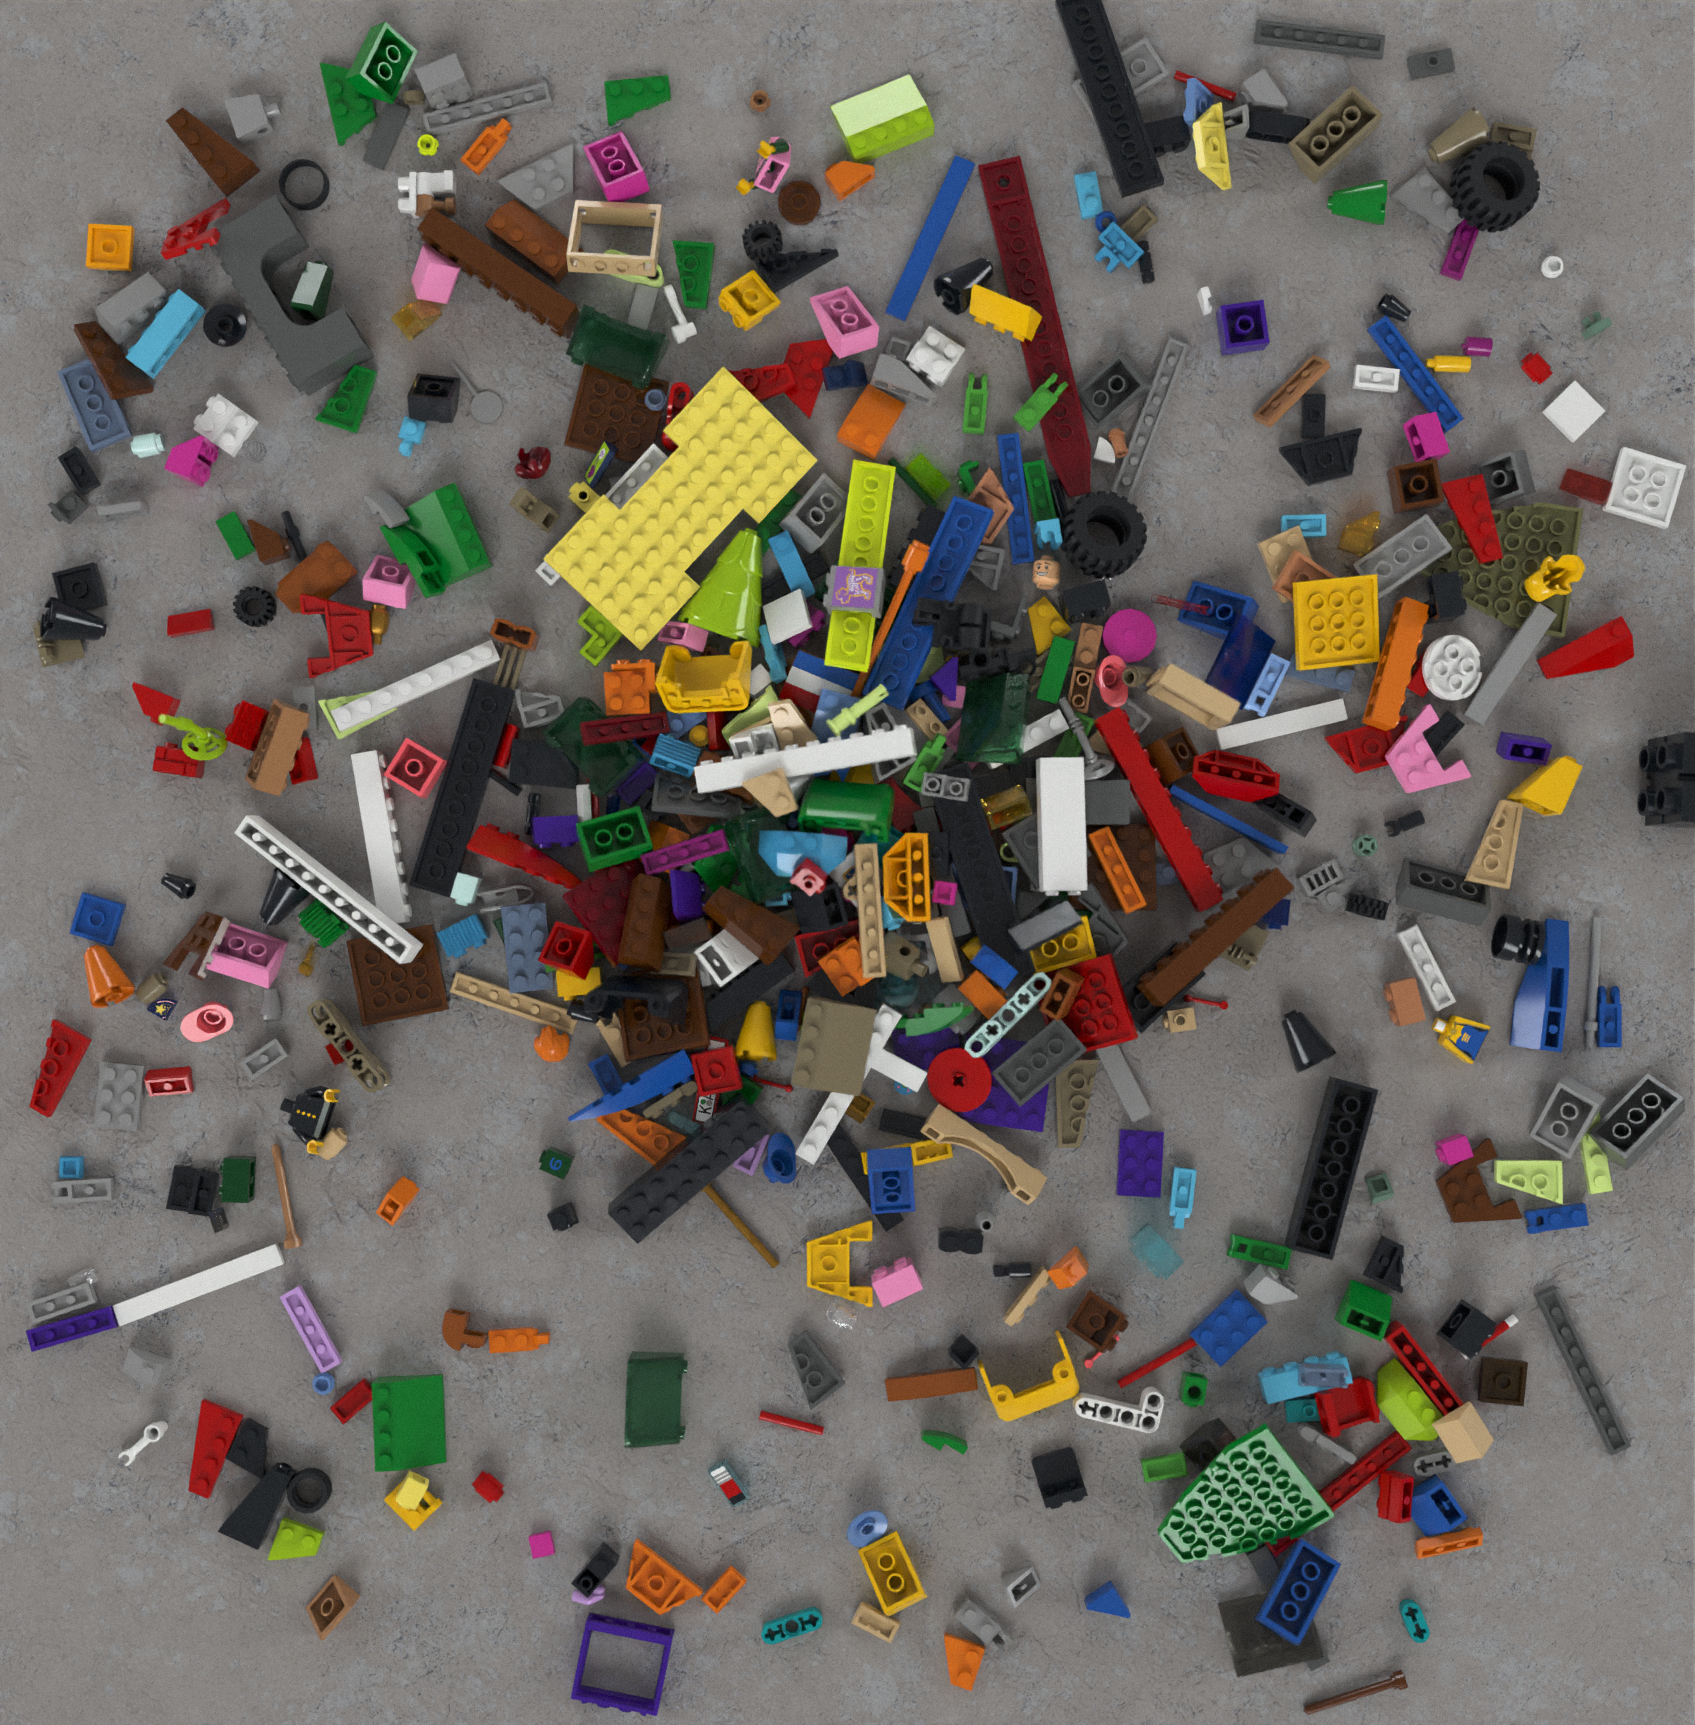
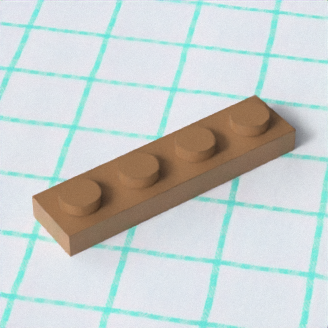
M1312 355L1253 415L1255 420L1271 428L1331 368L1329 362L1316 355Z

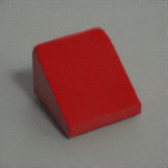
M347 1040L345 1043V1047L349 1051H352L354 1047L351 1040ZM332 1043L325 1046L334 1065L345 1061Z

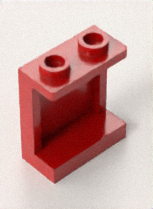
M1359 1375L1352 1378L1353 1383L1347 1384V1388L1335 1387L1314 1393L1323 1433L1334 1438L1341 1435L1340 1430L1368 1421L1380 1422V1409L1374 1398L1375 1388L1369 1379Z

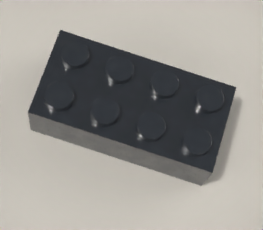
M1172 941L1122 987L1137 1032L1142 1033L1206 975L1204 971L1200 972L1164 1006H1153L1136 987L1140 983L1139 978L1148 971L1155 970L1157 968L1155 964L1163 957L1167 958L1173 954L1171 950L1178 944L1177 941Z

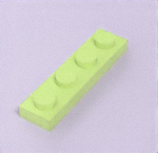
M1599 1112L1580 1142L1587 1190L1590 1194L1613 1191L1607 1155L1589 1136V1132L1601 1121Z

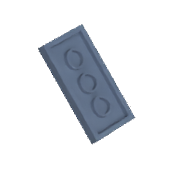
M89 358L57 372L91 452H97L133 436L118 399H110Z
M545 902L501 906L509 992L518 993L554 988L552 971L546 973L545 965L538 961L549 937Z

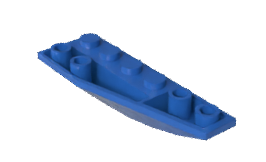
M1545 919L1546 932L1543 951L1534 966H1527L1514 1001L1509 1045L1562 1052L1569 985V921Z

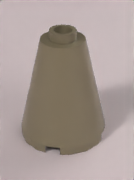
M1472 107L1429 144L1430 149L1427 150V153L1432 162L1436 161L1439 164L1469 155L1481 144L1493 141L1492 137L1487 138V132L1490 131L1481 112L1479 110L1475 111L1476 107Z

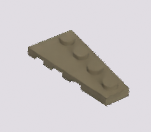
M1076 1059L1055 1077L1057 1148H1080L1099 1059Z

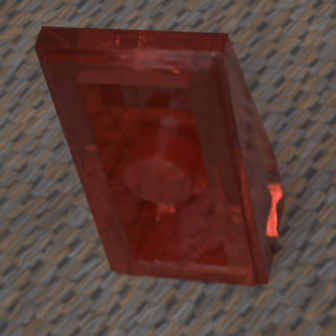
M1568 468L1559 489L1600 505L1605 502L1612 482Z

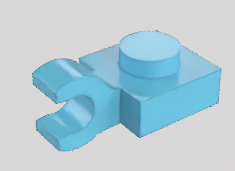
M404 416L398 435L399 439L403 440L399 447L401 455L410 458L414 443L421 445L427 426L425 422L409 419V417Z

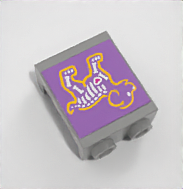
M831 565V572L827 573L826 586H829L828 594L825 593L823 605L827 608L828 613L831 614L832 610L871 612L873 618H881L886 584L884 568Z

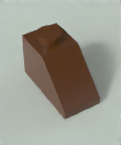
M252 519L247 520L261 563L267 566L291 558L289 553L291 545L287 538Z

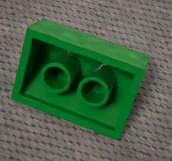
M382 22L370 28L346 80L363 95L393 104L418 51L389 24Z

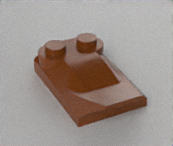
M326 540L319 544L315 551L278 582L275 595L293 614L301 613L299 597L301 593L328 600L354 578L358 572L342 553Z

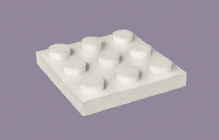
M1621 448L1602 511L1662 529L1668 528L1686 465L1630 448Z

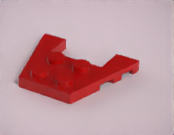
M223 198L180 226H174L169 229L160 252L164 259L168 260L187 254L186 249L192 247L196 251L203 249L204 246L202 244L209 243L210 246L218 244L221 234L216 227L208 231L206 229L209 222L228 214L231 204L227 198Z
M305 593L299 595L302 615L325 614L330 656L308 657L309 678H315L320 674L328 673L341 666L373 656L374 648L370 628V611Z

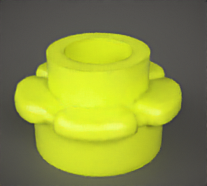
M425 134L419 138L417 146L422 155L432 156L437 152L439 143L432 135Z

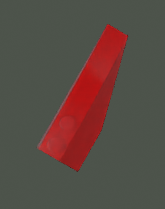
M487 823V826L480 825L466 849L511 867L521 868L529 874L541 876L547 881L563 885V887L570 890L583 882L578 876L548 854L519 840L520 835L510 831L507 834L499 832L500 827Z

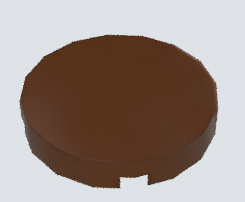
M793 181L784 187L778 197V208L781 216L788 223L794 225H806L812 222L818 216L821 208L820 195L814 186L805 181Z

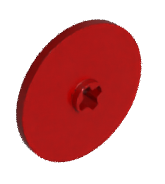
M953 1047L942 1051L933 1059L928 1069L927 1081L932 1096L939 1104L951 1111L968 1112L982 1105L990 1094L992 1075L988 1064L981 1056L973 1058L963 1047ZM962 1076L964 1078L962 1082L956 1083L957 1077Z

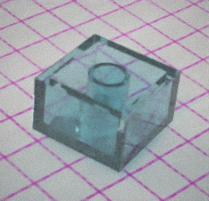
M1147 1223L1128 1241L1132 1245L1130 1250L1142 1263L1146 1260L1147 1263L1145 1265L1157 1278L1162 1276L1167 1280L1185 1262Z

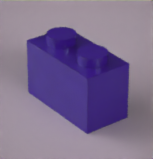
M1501 731L1496 753L1505 760L1547 765L1552 744L1542 737Z
M578 815L531 818L533 844H538L539 848H551L552 843H560V847H573V842H579L576 834Z

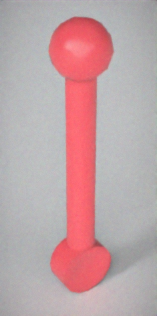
M1117 1334V1336L1115 1337V1339L1117 1340V1342H1118L1119 1339H1120V1337H1119L1118 1334ZM1098 1351L1090 1359H1085V1367L1091 1368L1093 1362L1102 1352Z

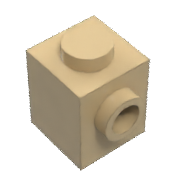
M1191 1006L1168 1009L1164 1012L1165 1015H1162L1163 1028H1167V1032L1173 1033L1197 1029L1194 1008Z

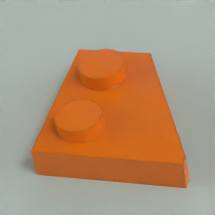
M944 1633L950 1683L972 1691L985 1646Z

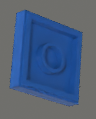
M82 892L69 934L108 946H114L126 904Z

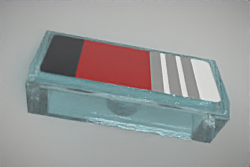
M726 1458L708 1470L709 1475L732 1507L750 1498V1492Z

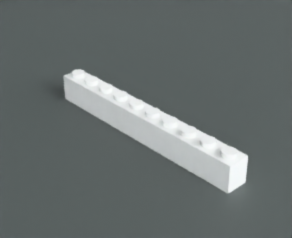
M898 725L893 727L894 731L885 732V729H876L871 731L872 735L863 736V733L850 734V739L842 740L841 736L828 738V743L820 744L818 740L807 742V746L798 748V744L785 746V750L777 752V748L764 750V754L757 756L755 752L742 754L743 758L734 759V756L721 758L722 762L713 763V760L702 761L700 766L694 767L698 793L705 794L743 787L742 782L783 767L788 779L916 756L914 732L912 728H907L906 725Z
M257 815L245 816L235 831L237 836L398 963L404 964L413 961L423 946L421 942L262 817Z

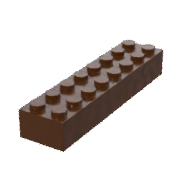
M434 208L430 209L417 228L421 234L420 239L459 265L464 274L470 278L472 276L478 278L479 283L486 289L490 290V288L496 290V294L506 302L510 300L515 303L514 307L525 314L527 311L530 313L535 322L541 326L544 324L551 328L550 331L557 337L561 338V336L569 339L582 320L576 304Z
M1266 868L1264 871L1260 870L1252 877L1253 882L1243 885L1236 891V897L1233 899L1229 898L1220 906L1222 909L1220 912L1209 915L1203 921L1205 923L1204 926L1199 929L1198 927L1188 934L1189 939L1187 941L1178 943L1171 950L1173 952L1172 955L1160 959L1155 964L1157 967L1155 970L1148 971L1139 978L1140 983L1136 987L1153 1006H1164L1295 888L1278 868L1270 870Z

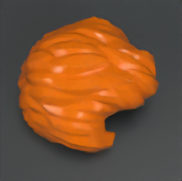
M548 1025L542 1028L540 1037L538 1036L534 1039V1049L543 1060L547 1062H560L568 1054L569 1036L566 1032H562V1035H559L554 1027Z

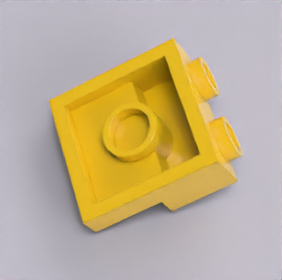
M754 269L722 289L718 297L720 308L725 312L728 311L733 316L735 326L738 328L742 327L745 332L760 323L764 316L778 308L781 304V301Z

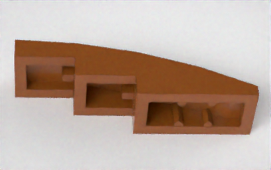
M967 1367L965 1370L963 1368L936 1369L932 1372L911 1373L908 1376L887 1377L885 1379L888 1401L929 1398L978 1389L975 1367Z

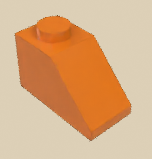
M841 161L838 164L833 163L825 172V182L839 202L875 178L873 166L848 161Z
M402 1176L386 1194L376 1214L393 1226L414 1200L420 1189L412 1180Z
M1075 1246L1053 1265L1047 1273L1060 1290L1072 1287L1088 1272L1089 1263L1079 1248Z

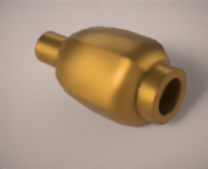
M373 605V608L369 610L373 644H382V636L388 631L390 615L385 605Z

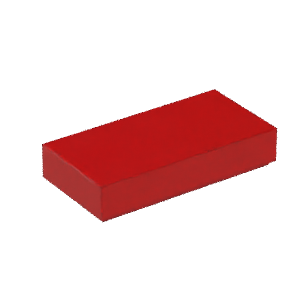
M363 1378L330 1407L331 1411L343 1425L372 1401V1386Z

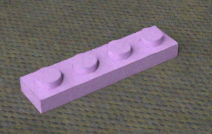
M299 1285L280 1296L283 1305L321 1374L340 1364L343 1360L302 1286Z

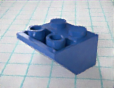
M1436 1474L1413 1489L1411 1517L1425 1536L1451 1531L1468 1519L1448 1488Z

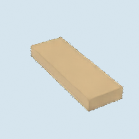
M948 916L930 918L931 921L926 922L942 983L963 980L964 975Z

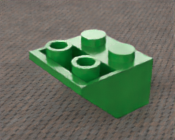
M1350 1279L1334 1319L1340 1325L1381 1342L1390 1322L1392 1296Z

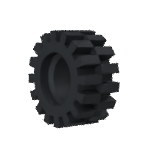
M762 220L761 224H759V221H755L754 226L752 223L749 224V229L745 228V234L742 235L747 257L749 256L752 261L755 259L757 263H760V260H763V263H767L766 259L773 261V256L778 257L779 252L783 250L780 229H778L776 224L773 226L772 221H769L767 224L766 220ZM761 238L771 239L764 245L755 244Z
M249 586L245 587L246 590L241 589L239 591L241 594L234 597L237 601H233V606H235L233 611L237 614L236 617L241 622L252 627L265 626L267 621L271 622L273 620L271 616L276 615L274 608H277V605L274 603V597L257 586L252 588ZM252 599H259L262 602V610L256 615H251L247 610V605Z
M1350 893L1345 911L1385 921L1389 903Z

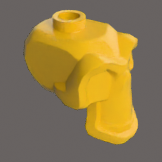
M1563 555L1557 562L1548 556L1541 563L1540 569L1525 580V590L1530 598L1536 602H1541L1555 594L1567 595L1572 592L1570 583L1581 579L1585 565L1577 555Z

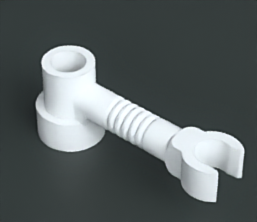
M670 284L663 288L664 294L679 324L671 327L675 341L679 344L686 341V338L696 335L697 331L693 322L687 323L674 288Z
M159 1420L148 1425L144 1430L143 1438L130 1449L120 1453L118 1458L128 1455L129 1461L125 1466L131 1464L135 1460L136 1455L150 1442L158 1441L164 1435V1432L168 1429V1424L164 1420Z

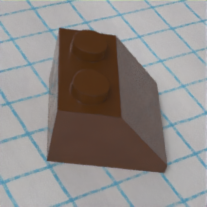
M1183 726L1144 747L1150 755V764L1160 773L1161 779L1159 780L1163 787L1191 772L1194 756L1199 755Z

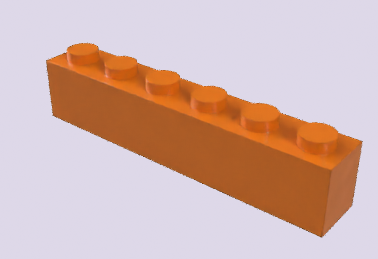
M1408 597L1395 602L1362 723L1384 731L1393 729L1398 725L1400 708L1406 699L1405 690L1412 677L1410 674L1412 665L1417 660V647L1423 638L1422 629L1428 620L1429 614L1427 612L1429 605Z

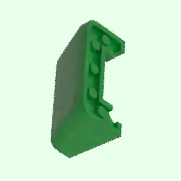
M815 778L808 782L798 816L800 832L813 833L815 829L818 832H822L823 827L865 830L866 836H870L871 833L875 834L878 837L877 842L889 843L895 791L890 785L884 783L876 785L827 781Z

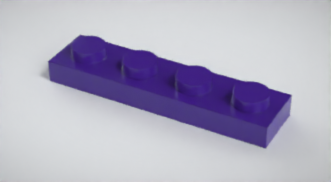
M113 1305L26 1330L31 1352L118 1327L119 1324L112 1307Z

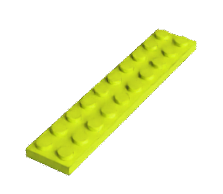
M853 459L838 566L882 568L896 467ZM832 610L824 665L868 672L875 618L872 617L871 612Z

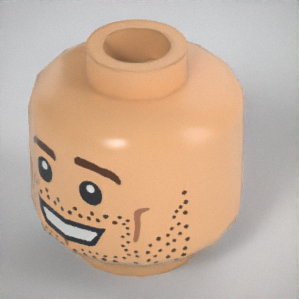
M1042 556L1041 559L1033 563L1032 581L1037 584L1038 588L1053 589L1060 582L1061 564L1055 561L1053 556Z

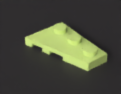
M771 685L765 689L766 692L761 697L755 698L751 702V706L743 713H739L721 730L731 750L729 738L732 737V734L771 716L768 704L779 701Z
M373 692L318 701L339 740L397 710V708L340 732L331 711Z
M1494 1160V1182L1563 1204L1562 1160Z

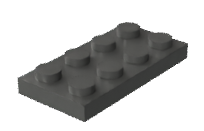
M1054 1019L995 1069L992 1075L1021 1107L1086 1052L1087 1049L1062 1020L1057 1021Z

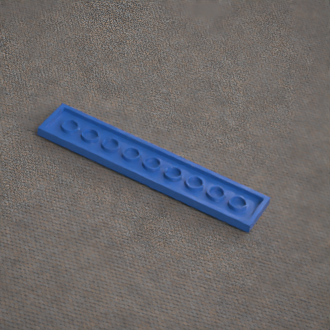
M953 496L928 552L930 554L923 570L918 572L862 692L864 696L882 684L886 688L885 692L889 693V696L880 702L903 711L932 649L934 625L923 626L913 623L918 598L923 597L941 601L949 600V603L954 601L994 515L992 509Z

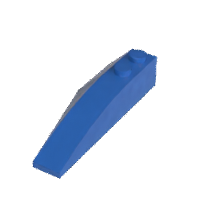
M683 1049L569 1116L568 1120L572 1122L615 1113L640 1104L660 1093L663 1096L675 1090L673 1085L679 1082L683 1085L693 1079V1066L686 1052Z

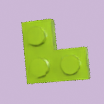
M591 605L577 620V623L592 635L591 639L579 653L597 667L624 635Z

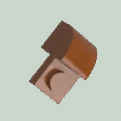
M449 1308L445 1312L442 1325V1334L445 1342L457 1351H460L465 1343L470 1348L477 1349L480 1346L483 1347L487 1343L489 1334L468 1329L471 1312Z

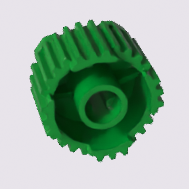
M319 899L314 900L298 915L299 919H302L299 923L307 933H311L315 938H320L317 942L323 948L330 946L350 928L343 918L339 919L336 913Z

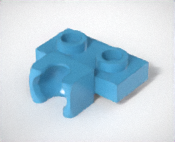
M1113 221L1098 237L1105 246L1095 255L1094 259L1100 262L1106 257L1110 258V263L1106 270L1108 273H1112L1121 262L1130 269L1145 252Z

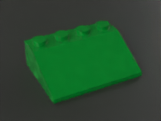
M455 482L433 491L404 510L410 518L404 524L405 527L412 531L434 556L440 566L436 573L444 588L493 567L462 492Z
M443 1374L377 1377L372 1382L375 1472L399 1471L446 1463Z

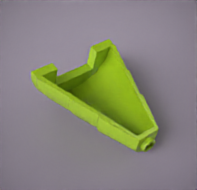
M745 528V531L740 530L716 559L717 563L701 581L700 588L681 609L677 620L737 641H749L751 646L759 648L761 637L759 627L761 626L763 552L762 538L757 536V531Z

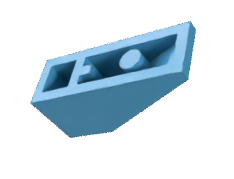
M788 530L768 539L769 546L791 592L801 589L804 592L805 599L816 594Z

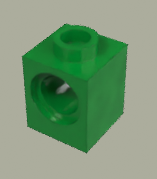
M1182 1371L1178 1397L1184 1402V1405L1188 1407L1204 1406L1208 1383L1204 1374ZM1191 1386H1197L1198 1390L1195 1394H1188V1389Z

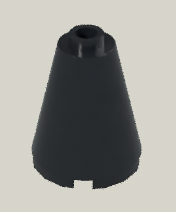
M978 258L938 276L934 280V290L937 297L941 295L944 302L942 305L955 315L964 313L970 306L973 284L984 288L993 276V265L988 259Z
M50 596L47 599L44 607L49 609H47L45 614H42L40 636H43V640H99L101 636H105L107 625L104 624L102 618L56 597Z
M276 866L259 913L262 917L261 920L267 925H278L311 893Z
M1293 1010L1284 1015L1285 1020L1282 1021V1025L1297 1073L1320 1063L1325 1058L1328 1059L1337 1054L1331 1044L1302 1012L1297 1013L1296 1010Z

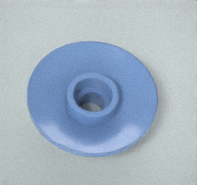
M870 1510L858 1515L847 1529V1539L850 1544L855 1547H866L878 1541L884 1535L888 1526L886 1516L878 1510Z

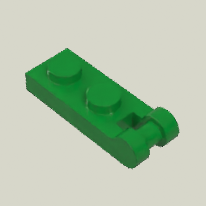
M1231 1233L1230 1241L1232 1242L1230 1248L1227 1249V1256L1285 1270L1288 1269L1292 1249L1287 1246ZM1240 1243L1246 1245L1244 1252L1239 1251Z

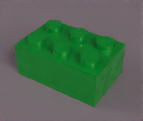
M640 806L576 823V834L589 872L637 859L642 854L652 852L653 845Z

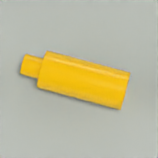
M1435 355L1433 359L1425 360V367L1432 368V371L1468 373L1471 368V357Z

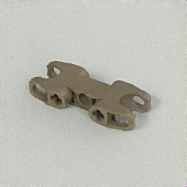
M324 998L322 1001H314L307 1007V1014L322 1036L331 1041L347 1062V1067L351 1074L366 1091L375 1093L391 1083L390 1074L382 1062L364 1045L351 1028L349 1019L334 1001ZM314 1007H315V1012H316V1014L318 1015V1017H316V1016L313 1014V1009H314ZM322 1007H323L324 1010H325V1014H324V1015H323V1013H322V1011H321V1008H322ZM347 1040L353 1042L354 1047L352 1051L347 1050L345 1047ZM380 1073L384 1074V1076H385V1082H384V1079H383V1077H382V1075H381ZM374 1075L378 1079V1084L373 1080Z

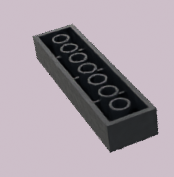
M1329 1076L1284 1243L1288 1248L1333 1260L1377 1098V1089Z
M739 1092L611 1201L608 1214L637 1244L640 1243L770 1132L769 1122Z

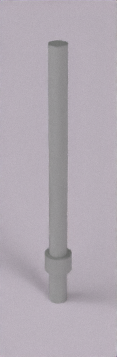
M1593 917L1587 1021H1584V1030H1586L1585 1048H1594L1595 1031H1598L1596 1011L1602 918Z

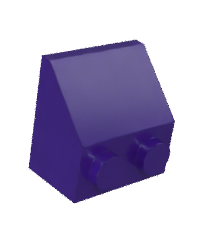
M670 870L673 912L678 924L704 921L706 913L701 908L706 903V901L703 902L702 894H706L705 881L700 880L699 874Z

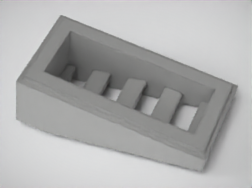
M1334 858L1295 879L1304 896L1310 897L1345 877ZM1329 866H1332L1336 877H1332L1328 869ZM1323 869L1329 879L1328 881H1325L1321 873ZM1314 874H1317L1322 884L1318 885ZM1307 878H1310L1314 886L1313 889L1310 888L1306 880Z

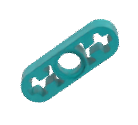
M809 1607L770 1620L762 1627V1640L772 1645L815 1631L822 1625V1612L816 1607ZM810 1614H813L814 1617H818L816 1618V1623H812L811 1620H808ZM800 1617H803V1621H805V1627H802V1621ZM788 1621H796L798 1628L795 1631L788 1630L786 1628ZM779 1624H782V1631L784 1634H781V1630H779ZM769 1628H771L772 1631H776L774 1637H771L770 1634H767Z

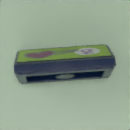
M606 440L603 441L584 474L589 487L592 489L599 484L618 451L616 446Z

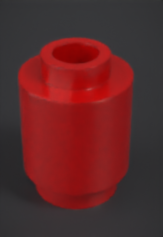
M1530 352L1521 360L1523 364L1520 368L1533 383L1536 381L1540 385L1553 374L1550 370L1551 366L1538 352L1535 354Z
M482 1471L471 1484L475 1488L474 1491L489 1503L492 1501L497 1503L505 1493L502 1490L504 1485L489 1472L486 1474Z

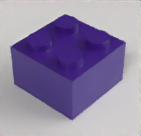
M1264 300L1221 305L1215 313L1222 356L1265 350L1270 343Z

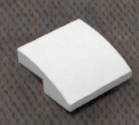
M773 723L748 729L729 738L735 759L743 758L742 754L755 752L756 756L762 755L764 750L777 748V752L781 751Z

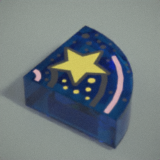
M171 998L159 999L152 1002L147 1007V1010L163 1020H168L178 1001Z

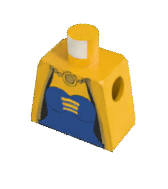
M1450 1015L1447 1022L1437 1017L1431 1029L1441 1033L1437 1041L1441 1046L1463 1062L1473 1064L1490 1026Z

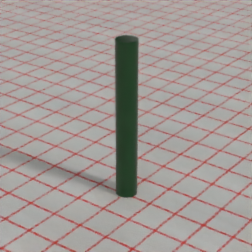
M894 457L888 461L889 466L896 467L895 472L927 506L928 504L933 507L938 505Z

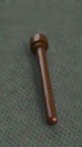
M1402 1670L1393 1672L1389 1679L1306 1705L1304 1712L1308 1715L1390 1688L1403 1690L1408 1688Z

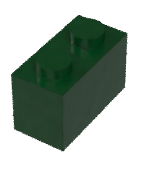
M230 1155L223 1158L220 1164V1173L223 1174L222 1183L219 1186V1195L222 1196L221 1202L249 1203L253 1201L255 1196L256 1156Z

